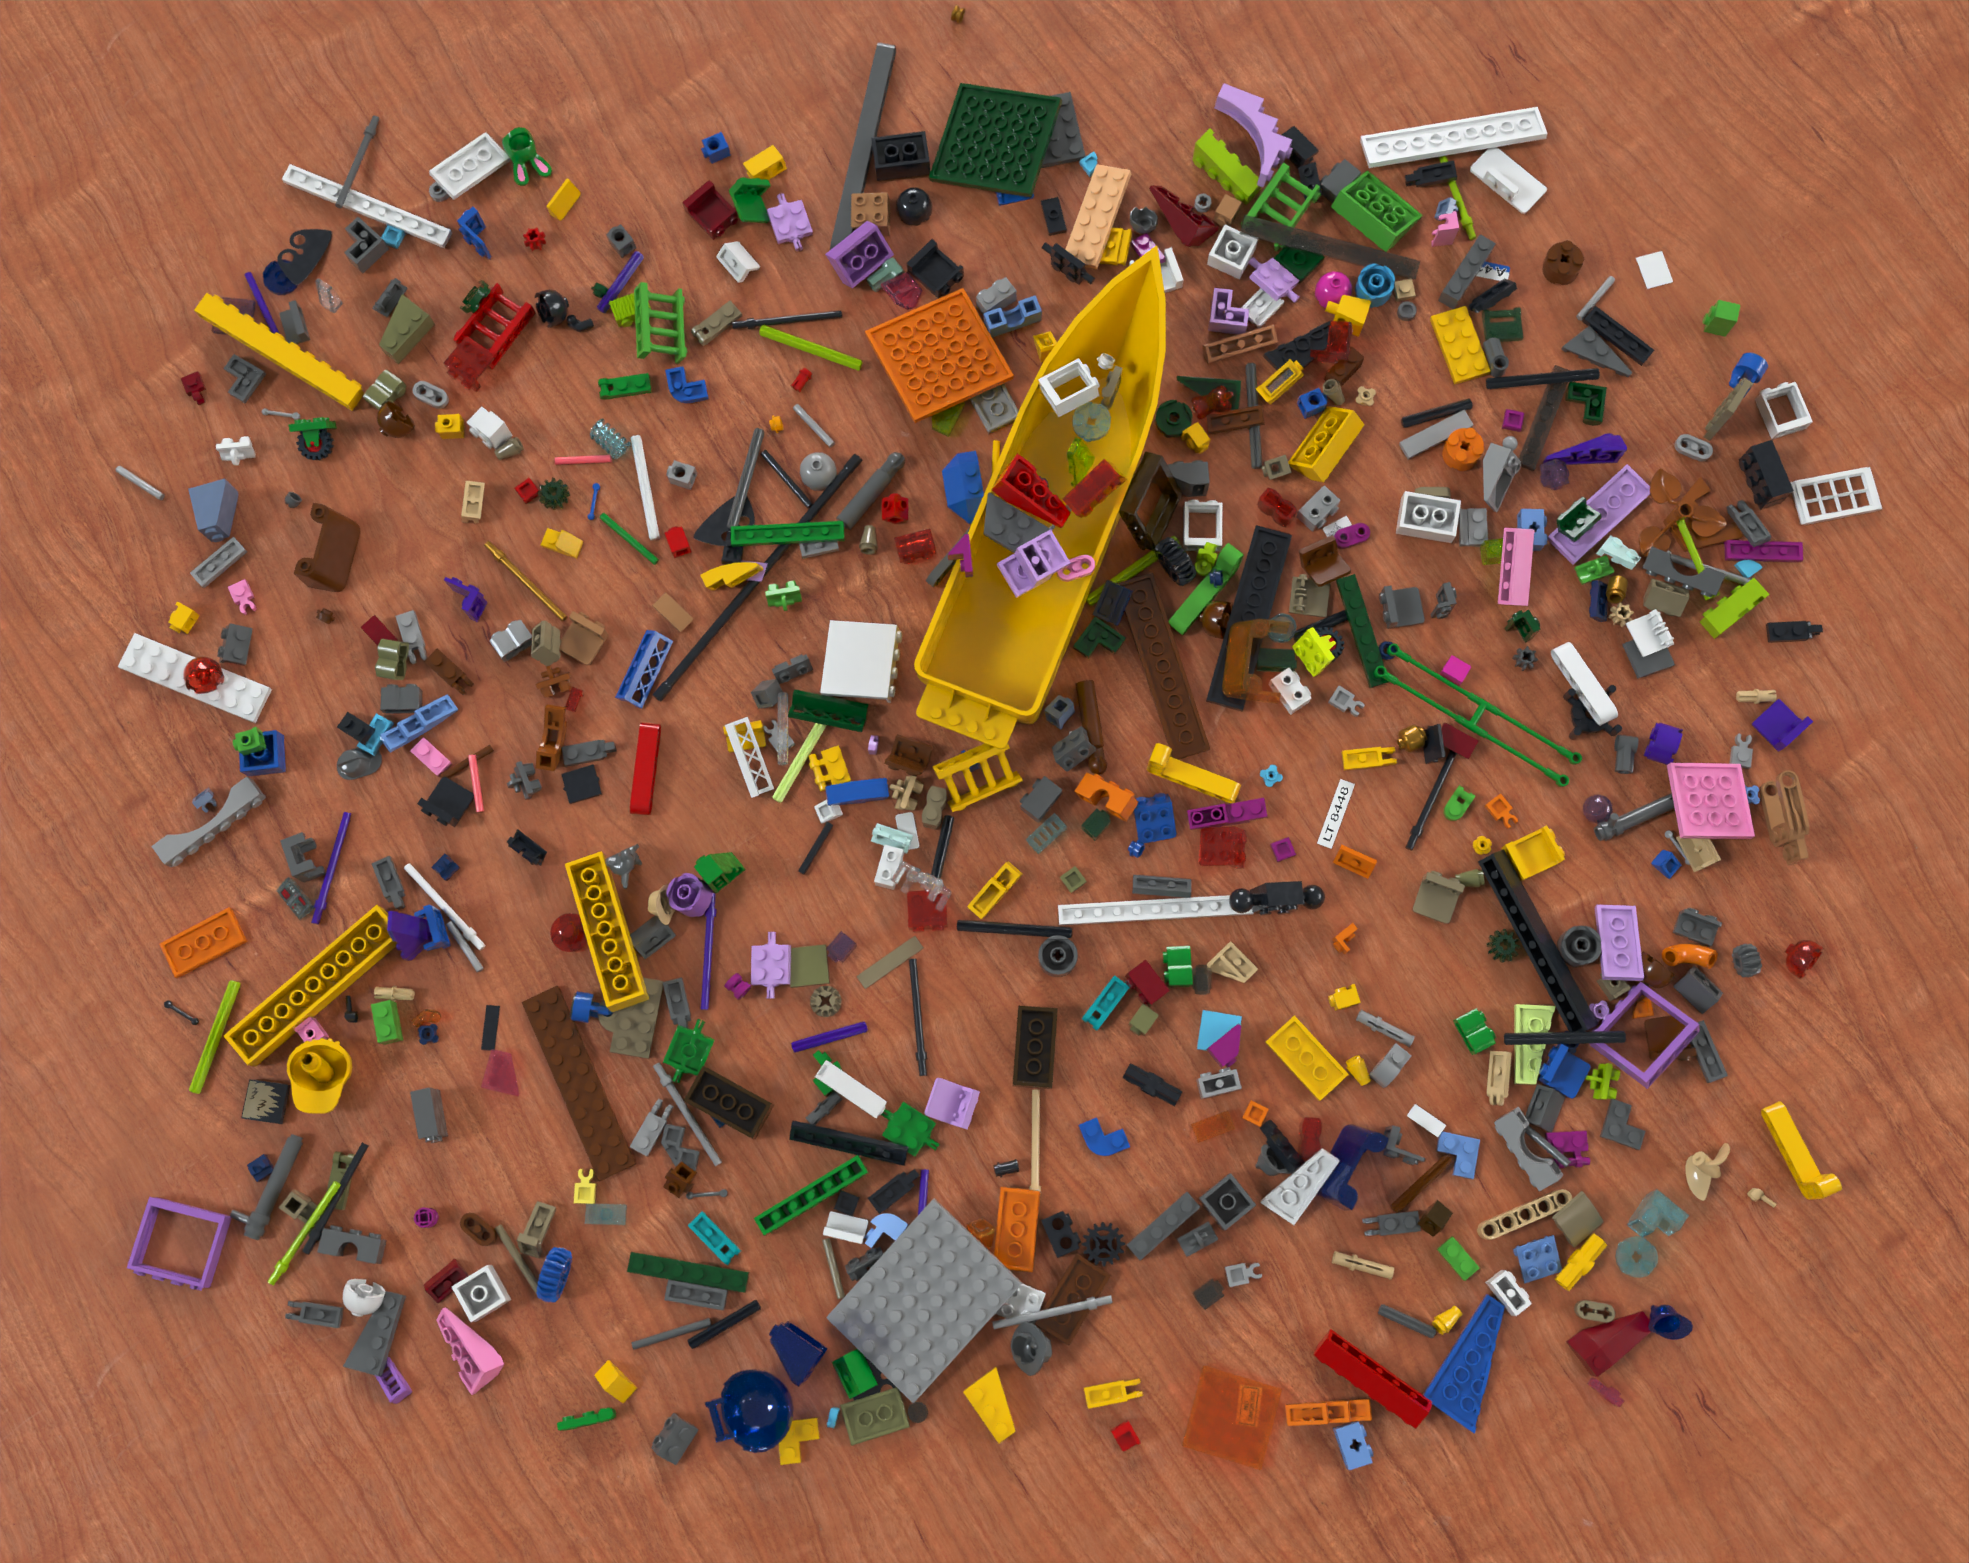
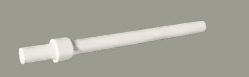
M410 863L407 864L404 869L463 932V936L468 941H471L480 951L484 949L486 945L477 937L476 931L465 924Z

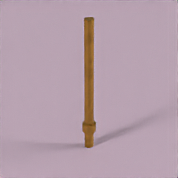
M490 541L485 543L484 546L493 554V558L498 563L501 562L562 622L567 619V616L506 557L507 555L501 549L498 550Z

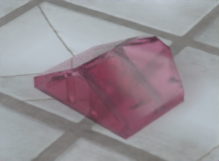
M908 272L881 283V287L893 302L907 310L916 306L923 291Z

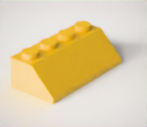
M1328 406L1288 461L1289 466L1310 480L1324 483L1365 424L1354 410Z

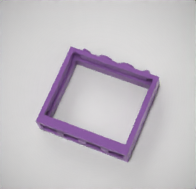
M1640 982L1629 990L1628 996L1624 1000L1621 999L1616 1004L1615 1010L1611 1014H1607L1603 1018L1599 1028H1594L1592 1031H1609L1642 994L1684 1024L1686 1027L1644 1073L1605 1043H1590V1046L1648 1089L1700 1032V1028L1697 1022Z
M149 1197L127 1268L134 1270L133 1273L140 1276H145L146 1273L151 1274L152 1279L164 1281L166 1278L171 1280V1284L183 1286L184 1283L190 1284L191 1289L202 1291L203 1288H210L232 1218L228 1215L158 1197ZM159 1208L219 1223L202 1279L142 1264Z

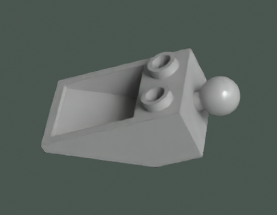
M1508 436L1503 440V447L1491 443L1483 459L1484 501L1494 512H1498L1514 475L1519 472L1521 467V461L1513 452L1518 445L1517 439L1513 436Z

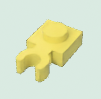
M579 1169L578 1176L581 1179V1183H575L574 1203L595 1204L596 1184L591 1183L595 1175L594 1169H590L588 1177L583 1175V1169Z

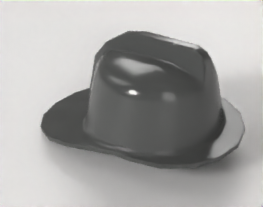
M360 748L346 750L338 758L337 771L342 778L347 780L367 776L380 768L382 756L379 750L375 756Z
M1264 1144L1261 1147V1153L1255 1165L1256 1168L1261 1169L1268 1176H1276L1281 1173L1292 1174L1286 1169L1268 1144Z

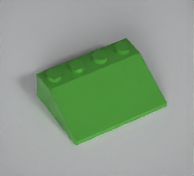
M1368 170L1343 188L1331 206L1339 215L1343 216L1352 226L1360 230L1385 252L1395 246L1423 216Z

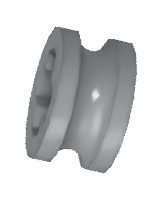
M1199 194L1195 199V209L1201 213L1207 212L1211 206L1209 195ZM1200 201H1206V206H1202L1203 204L1199 205Z

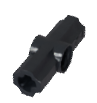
M1132 1063L1129 1064L1122 1077L1129 1083L1139 1087L1144 1093L1154 1098L1157 1097L1174 1107L1183 1092L1173 1085L1164 1082L1165 1080L1152 1072L1148 1073Z

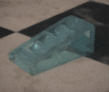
M1054 813L1026 841L1039 854L1065 832L1067 826ZM1053 821L1060 828L1059 830H1056L1051 824ZM1046 827L1054 833L1052 836L1045 829ZM1040 832L1048 838L1047 841L1040 836ZM1036 837L1042 843V845L1039 846L1033 840V838Z

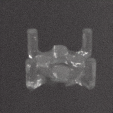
M902 861L891 881L898 884L904 872L907 871L906 880L900 891L907 894L912 883L918 882L921 884L920 887L930 892L927 897L930 901L934 902L937 895L941 893L942 896L935 908L942 912L951 896V890L944 886L945 884H943L942 879L936 878L927 872L919 873L921 869L910 865L906 861Z

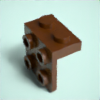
M1333 535L1299 550L1301 567L1318 587H1322L1351 573V568L1338 554L1336 539Z
M897 734L891 754L885 759L884 764L888 765V768L892 770L901 769L907 771L908 775L916 777L921 775L927 768L933 746Z
M1671 1015L1645 1020L1644 1026L1650 1059L1655 1061L1686 1026ZM1688 1044L1675 1059H1678V1061L1690 1060L1691 1056H1697L1696 1048Z

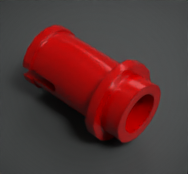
M806 368L799 370V375L790 386L794 390L801 392L807 381L812 379V373Z

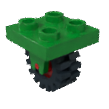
M320 417L313 418V422H311V419L294 420V424H288L289 432L301 433V435L297 436L299 441L296 442V445H299L297 449L302 452V456H306L307 459L322 460L332 453L331 448H334V445H332L334 440L330 437L331 434L327 432V429H337L336 421Z

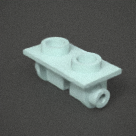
M877 823L872 832L871 842L904 850V853H907L913 835Z

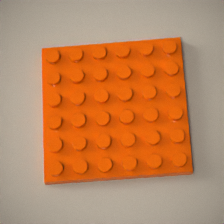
M964 288L865 331V336L914 423L1014 379L1012 371Z

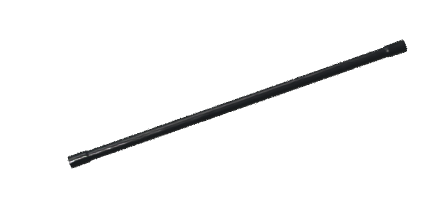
M854 453L843 469L798 523L811 522L847 477L855 471L863 461L857 454ZM779 544L764 562L768 564L763 578L791 544ZM749 580L670 676L652 694L658 701L662 702L675 683L761 581Z

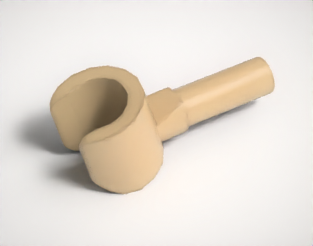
M1752 1188L1747 1193L1755 1202L1761 1199L1773 1208L1776 1206V1203L1767 1198L1761 1189Z

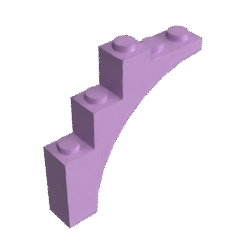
M1223 84L1216 100L1215 109L1239 122L1254 140L1261 161V171L1257 185L1264 188L1266 181H1271L1274 173L1272 169H1276L1278 163L1283 164L1285 158L1289 159L1293 150L1290 147L1292 139L1277 134L1279 129L1276 127L1278 119L1263 114L1265 108L1262 107L1263 98Z

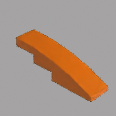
M1370 1399L1285 1405L1287 1426L1372 1420Z

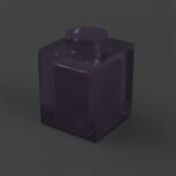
M841 931L826 948L829 952L827 956L835 963L839 960L843 964L857 947V944Z

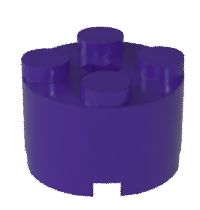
M1656 723L1649 736V739H1652V741L1650 740L1649 745L1646 746L1644 756L1649 760L1665 765L1673 763L1672 755H1675L1678 751L1683 729L1664 723Z

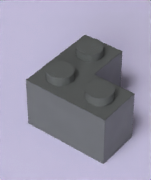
M359 217L345 228L355 243L344 253L349 261L362 273L389 250L384 240Z

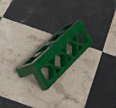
M794 689L788 717L863 732L867 721L869 704ZM851 722L860 723V725L852 724Z

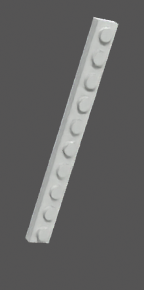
M291 164L282 178V181L288 185L335 204L343 187L340 184ZM352 189L349 190L343 207L403 230L410 235L445 248L452 235V231L448 228Z
M1230 895L1058 905L1059 926L1252 915L1254 913H1252V909L1246 913H1237L1232 910L1229 905Z

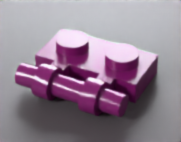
M1587 1131L1545 1133V1139L1562 1154L1563 1152H1573V1158H1567L1571 1161L1569 1166L1581 1168L1583 1165H1590V1158L1581 1156V1151H1589ZM1553 1159L1559 1169L1565 1168L1558 1160Z

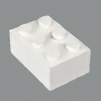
M1405 491L1400 502L1396 534L1452 543L1456 537L1461 501Z

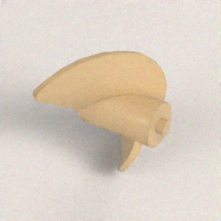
M1727 1143L1723 1144L1714 1160L1700 1151L1690 1156L1686 1162L1685 1170L1688 1185L1692 1193L1702 1201H1705L1711 1178H1719L1721 1176L1718 1165L1723 1163L1729 1155L1730 1146Z

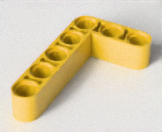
M1159 743L1155 744L1146 769L1149 773L1224 802L1235 803L1241 788L1239 783L1170 757L1172 751L1170 747Z
M1778 1101L1761 1109V1115L1803 1196L1808 1200L1824 1199L1841 1191L1842 1185L1836 1175L1832 1173L1820 1174L1785 1105Z

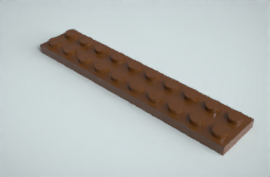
M1153 573L1117 583L1133 591L1125 609V615L1168 746L1172 749V758L1179 760L1209 751L1210 746Z
M555 986L523 1001L522 1005L598 1181H602L636 1165L576 1024L570 1018L569 1008L559 986Z

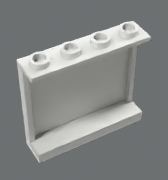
M830 620L820 693L830 697L886 699L888 703H891L892 697L895 696V686H893L894 679H897L898 674L896 661H899L900 658L898 643L902 641V631L899 630L898 626L893 624Z

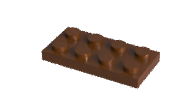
M1076 1254L1043 1310L1086 1301L1090 1297L1098 1298L1111 1275ZM1084 1309L1036 1320L1035 1324L1067 1345H1070L1090 1310Z

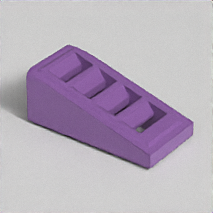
M388 1357L385 1368L389 1367V1370L382 1374V1377L376 1375L375 1377L390 1403L397 1404L411 1394L412 1390L393 1361ZM391 1374H393V1377H391V1378H390L389 1380H387V1381L385 1380L387 1377H389ZM397 1381V1384L391 1388L390 1385Z

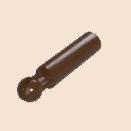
M1093 680L1077 682L1075 686L1082 727L1087 732L1089 742L1096 748V752L1088 757V767L1093 774L1101 775L1107 769V762L1103 750L1104 741L1095 685Z

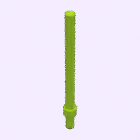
M1446 155L1439 156L1441 163L1448 161ZM1449 181V187L1456 200V205L1462 219V227L1466 230L1469 240H1474L1476 235L1472 227L1473 221L1468 216L1456 181Z
M333 1182L282 1260L280 1259L275 1265V1270L267 1281L269 1284L275 1285L281 1274L287 1271L290 1266L289 1262L340 1188V1183Z

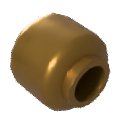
M1411 725L1399 731V738L1396 741L1401 750L1404 749L1406 752L1411 753L1424 747L1427 736L1422 727Z

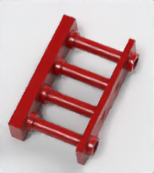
M498 283L490 288L489 295L481 302L477 311L471 315L461 330L455 333L453 339L458 348L461 349L465 343L484 355L483 361L492 370L536 313L533 306L528 302H525L523 306H519L503 296L504 292ZM497 301L516 312L512 320H507L491 309ZM486 315L505 326L502 334L498 335L481 324ZM475 329L494 341L491 348L486 349L469 338Z

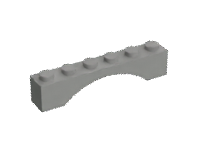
M245 777L231 788L223 808L210 822L188 833L166 835L151 847L165 865L169 867L178 866L186 856L196 853L201 845L212 841L220 831L227 830L235 820L245 817L246 812L250 809L260 806L266 797L254 780Z

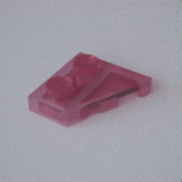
M491 1049L481 1088L519 1097L511 1053Z

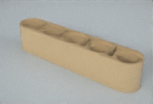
M1564 1189L1552 1191L1481 1222L1477 1227L1478 1235L1486 1240L1500 1237L1561 1210L1572 1200V1195ZM1559 1193L1563 1194L1565 1198L1563 1204H1560L1557 1201V1195ZM1541 1201L1546 1203L1547 1208L1545 1212L1539 1209ZM1523 1209L1527 1210L1529 1214L1526 1220H1523L1520 1215ZM1504 1217L1510 1219L1511 1223L1508 1228H1505L1502 1224ZM1486 1225L1492 1227V1234L1490 1236L1484 1233Z

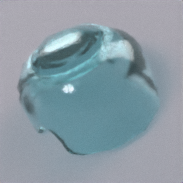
M1279 613L1269 620L1266 631L1268 637L1273 642L1283 644L1293 638L1297 626L1295 620L1290 615Z

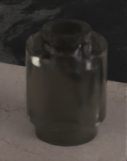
M1196 965V968L1192 969V988L1194 993L1198 995L1209 994L1210 989H1212V970L1207 965Z

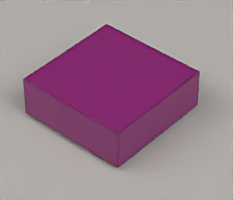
M1506 409L1502 429L1520 432L1524 412Z
M1289 837L1270 844L1277 862L1296 855Z

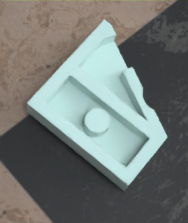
M1612 535L1609 536L1596 553L1599 556H1602L1604 553L1612 556L1611 561L1631 570L1641 559L1635 550L1629 549L1620 539Z

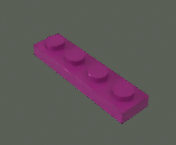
M1726 540L1724 542L1725 560L1803 561L1802 542L1768 541L1756 547H1753L1749 541Z

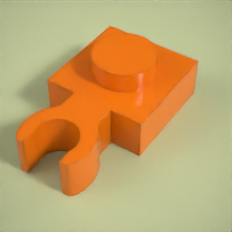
M1501 793L1484 806L1496 821L1502 818L1503 824L1507 829L1511 828V825L1508 823L1509 819L1513 820L1515 824L1518 822V819L1509 813L1513 808Z

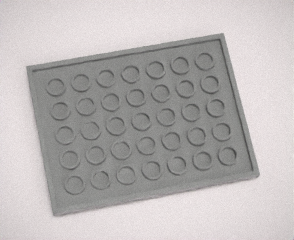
M934 1198L826 1318L914 1403L1022 1285V1282Z

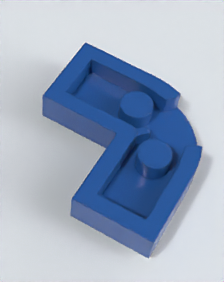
M683 366L665 370L670 393L677 401L693 403L709 399L705 380L687 383Z
M1097 1117L1078 1125L1087 1147L1097 1155L1110 1156L1130 1147L1123 1128L1104 1136Z

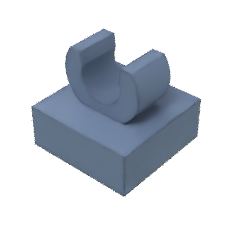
M1450 197L1440 201L1434 218L1438 220L1442 214H1450L1453 211L1457 212L1456 200Z
M209 787L192 800L193 805L197 809L202 807V810L206 813L209 811L205 806L206 803L210 802L213 806H217V802L213 798V792Z

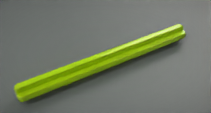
M762 325L759 330L760 335L835 363L858 371L862 367V360L765 325Z
M1176 536L1170 537V538H1173L1175 541H1177L1178 544H1180V542H1179V540H1178V538H1177ZM1150 551L1110 580L1115 583L1130 580L1158 560L1155 551ZM1105 584L1088 595L1086 602L1090 606L1098 602Z
M230 980L189 1088V1091L192 1093H201L241 985L239 982Z

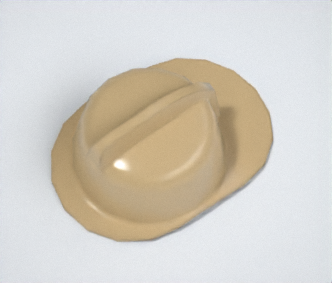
M663 885L659 890L651 893L648 900V911L658 916L664 925L670 923L675 911L668 903L669 900L666 894L668 885Z

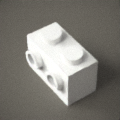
M1287 668L1271 679L1268 685L1291 715L1310 702L1311 692L1306 686H1302L1298 674Z
M1500 1270L1485 1283L1505 1306L1509 1314L1517 1316L1532 1303L1528 1299V1293L1516 1284L1517 1280L1510 1271Z

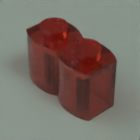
M1267 488L1259 497L1257 503L1258 508L1264 514L1272 516L1278 525L1285 528L1294 519L1297 512L1296 507L1291 502L1282 499L1281 495L1272 488Z
M1305 1117L1300 1122L1299 1133L1301 1140L1298 1144V1153L1303 1159H1310L1321 1150L1319 1137L1322 1132V1123L1320 1118Z

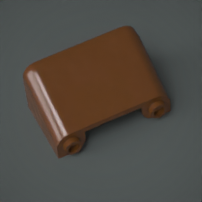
M313 503L310 513L311 518L315 522L322 524L314 557L300 559L296 564L294 575L307 587L340 592L347 585L361 529L354 520L323 504Z

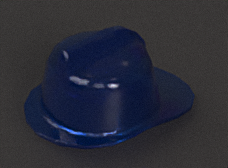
M1651 1306L1650 1322L1648 1325L1651 1332L1670 1340H1678L1691 1333L1693 1328L1692 1322L1678 1314L1672 1306Z

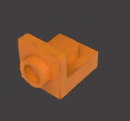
M1354 923L1350 924L1332 939L1334 942L1333 946L1339 953L1343 952L1345 955L1350 951L1343 941L1348 942L1356 936L1354 932L1358 928Z

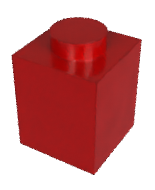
M682 526L672 527L665 532L674 558L692 552Z

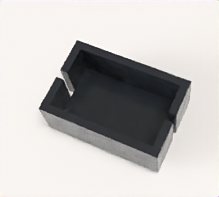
M1772 440L1751 446L1739 459L1740 469L1745 473L1746 483L1751 488L1754 502L1759 506L1760 510L1782 503L1794 491Z

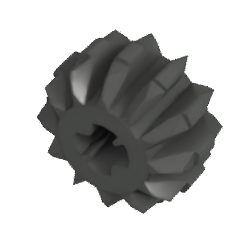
M1742 944L1733 948L1731 956L1734 969L1737 970V974L1742 978L1752 977L1761 973L1762 959L1759 956L1760 953L1757 952V948L1752 944Z

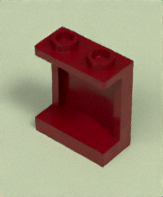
M710 180L682 202L685 212L713 240L716 237L722 236L729 226L736 224L739 220L736 208H733L716 191L714 184Z

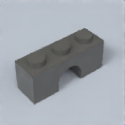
M331 1225L330 1228H323L318 1253L343 1256L346 1245L352 1242L358 1249L356 1260L381 1264L387 1240L381 1239L380 1234L369 1233V1236L361 1235L362 1231L350 1229L349 1232L342 1231L343 1227Z

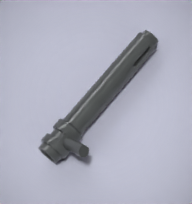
M1672 793L1619 817L1618 814L1612 813L1607 822H1600L1594 827L1597 839L1599 841L1610 840L1612 836H1619L1627 829L1675 809Z
M291 1134L287 1138L255 1211H252L250 1216L236 1210H232L230 1213L231 1218L246 1224L244 1228L246 1230L245 1236L259 1240L264 1235V1228L271 1220V1212L303 1144L301 1142L302 1137Z

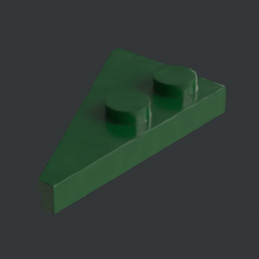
M1177 376L1178 382L1226 411L1239 409L1241 380Z

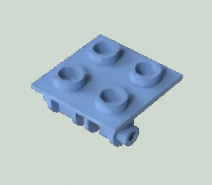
M1554 1235L1545 1236L1543 1239L1533 1240V1242L1529 1241L1522 1246L1517 1245L1513 1249L1514 1255L1518 1256L1524 1283L1561 1272L1562 1270Z

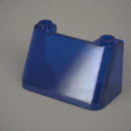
M1353 1124L1345 1126L1330 1151V1154L1339 1159V1163L1317 1192V1195L1344 1211L1353 1210L1358 1199V1193L1352 1186L1347 1184L1363 1153L1367 1150L1374 1153L1382 1151L1390 1138Z
M787 1321L785 1324L782 1322L779 1326L775 1324L769 1333V1336H771L770 1342L791 1382L798 1387L802 1386L808 1380L828 1348L790 1321Z

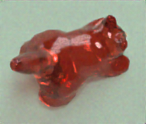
M1222 385L1217 386L1207 395L1193 397L1192 411L1197 413L1196 416L1199 420L1207 417L1206 415L1213 412L1230 411L1232 404L1228 399L1234 393L1226 392V387Z

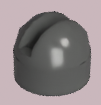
M288 492L284 499L285 504L289 508H296L302 501L301 497L294 492Z

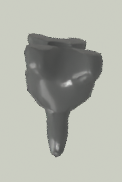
M639 844L605 859L606 866L614 874L621 876V883L624 889L628 887L631 870L634 869L635 865H642L639 855L636 853Z

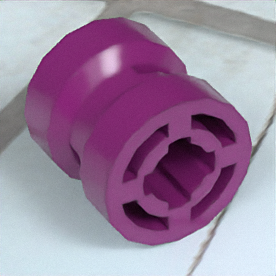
M739 973L734 974L724 985L728 991L734 993V997L737 1000L744 997L752 987L748 982L742 980V976Z
M423 1207L414 1214L416 1225L422 1228L434 1227L439 1219L438 1212L433 1208Z

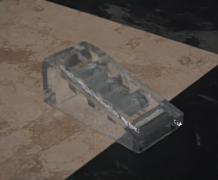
M317 278L315 282L321 305L332 313H336L343 304L342 300L332 286Z

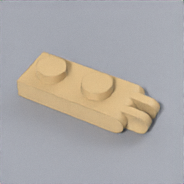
M1490 1051L1487 1096L1490 1097L1489 1102L1491 1105L1497 1104L1502 1106L1504 1098L1508 1097L1512 1054L1510 1052Z

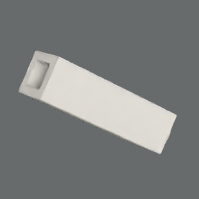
M827 1060L815 1077L871 1116L877 1118L878 1115L884 1112L887 1101Z

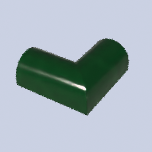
M1569 382L1565 401L1585 404L1583 423L1591 426L1600 425L1603 422L1607 387Z

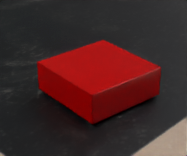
M530 478L514 488L525 504L541 494Z

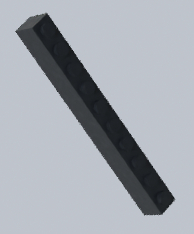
M1505 850L1495 852L1478 861L1568 1031L1584 1032L1598 1025Z

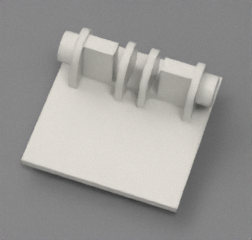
M1656 609L1649 612L1650 614L1626 623L1643 657L1674 645V637L1667 631L1669 628L1664 626L1666 622H1662L1661 613Z
M1022 1284L995 1314L1010 1318L1037 1312L1041 1308L1046 1293Z

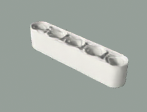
M1567 642L1552 649L1551 656L1571 687L1575 689L1576 694L1598 725H1602L1617 718L1618 711L1574 646Z

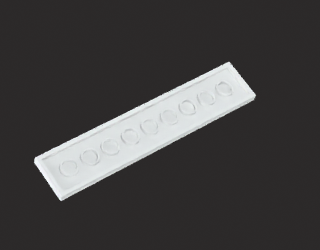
M1538 107L1365 135L1361 136L1360 142L1368 167L1374 168L1546 139L1547 131Z

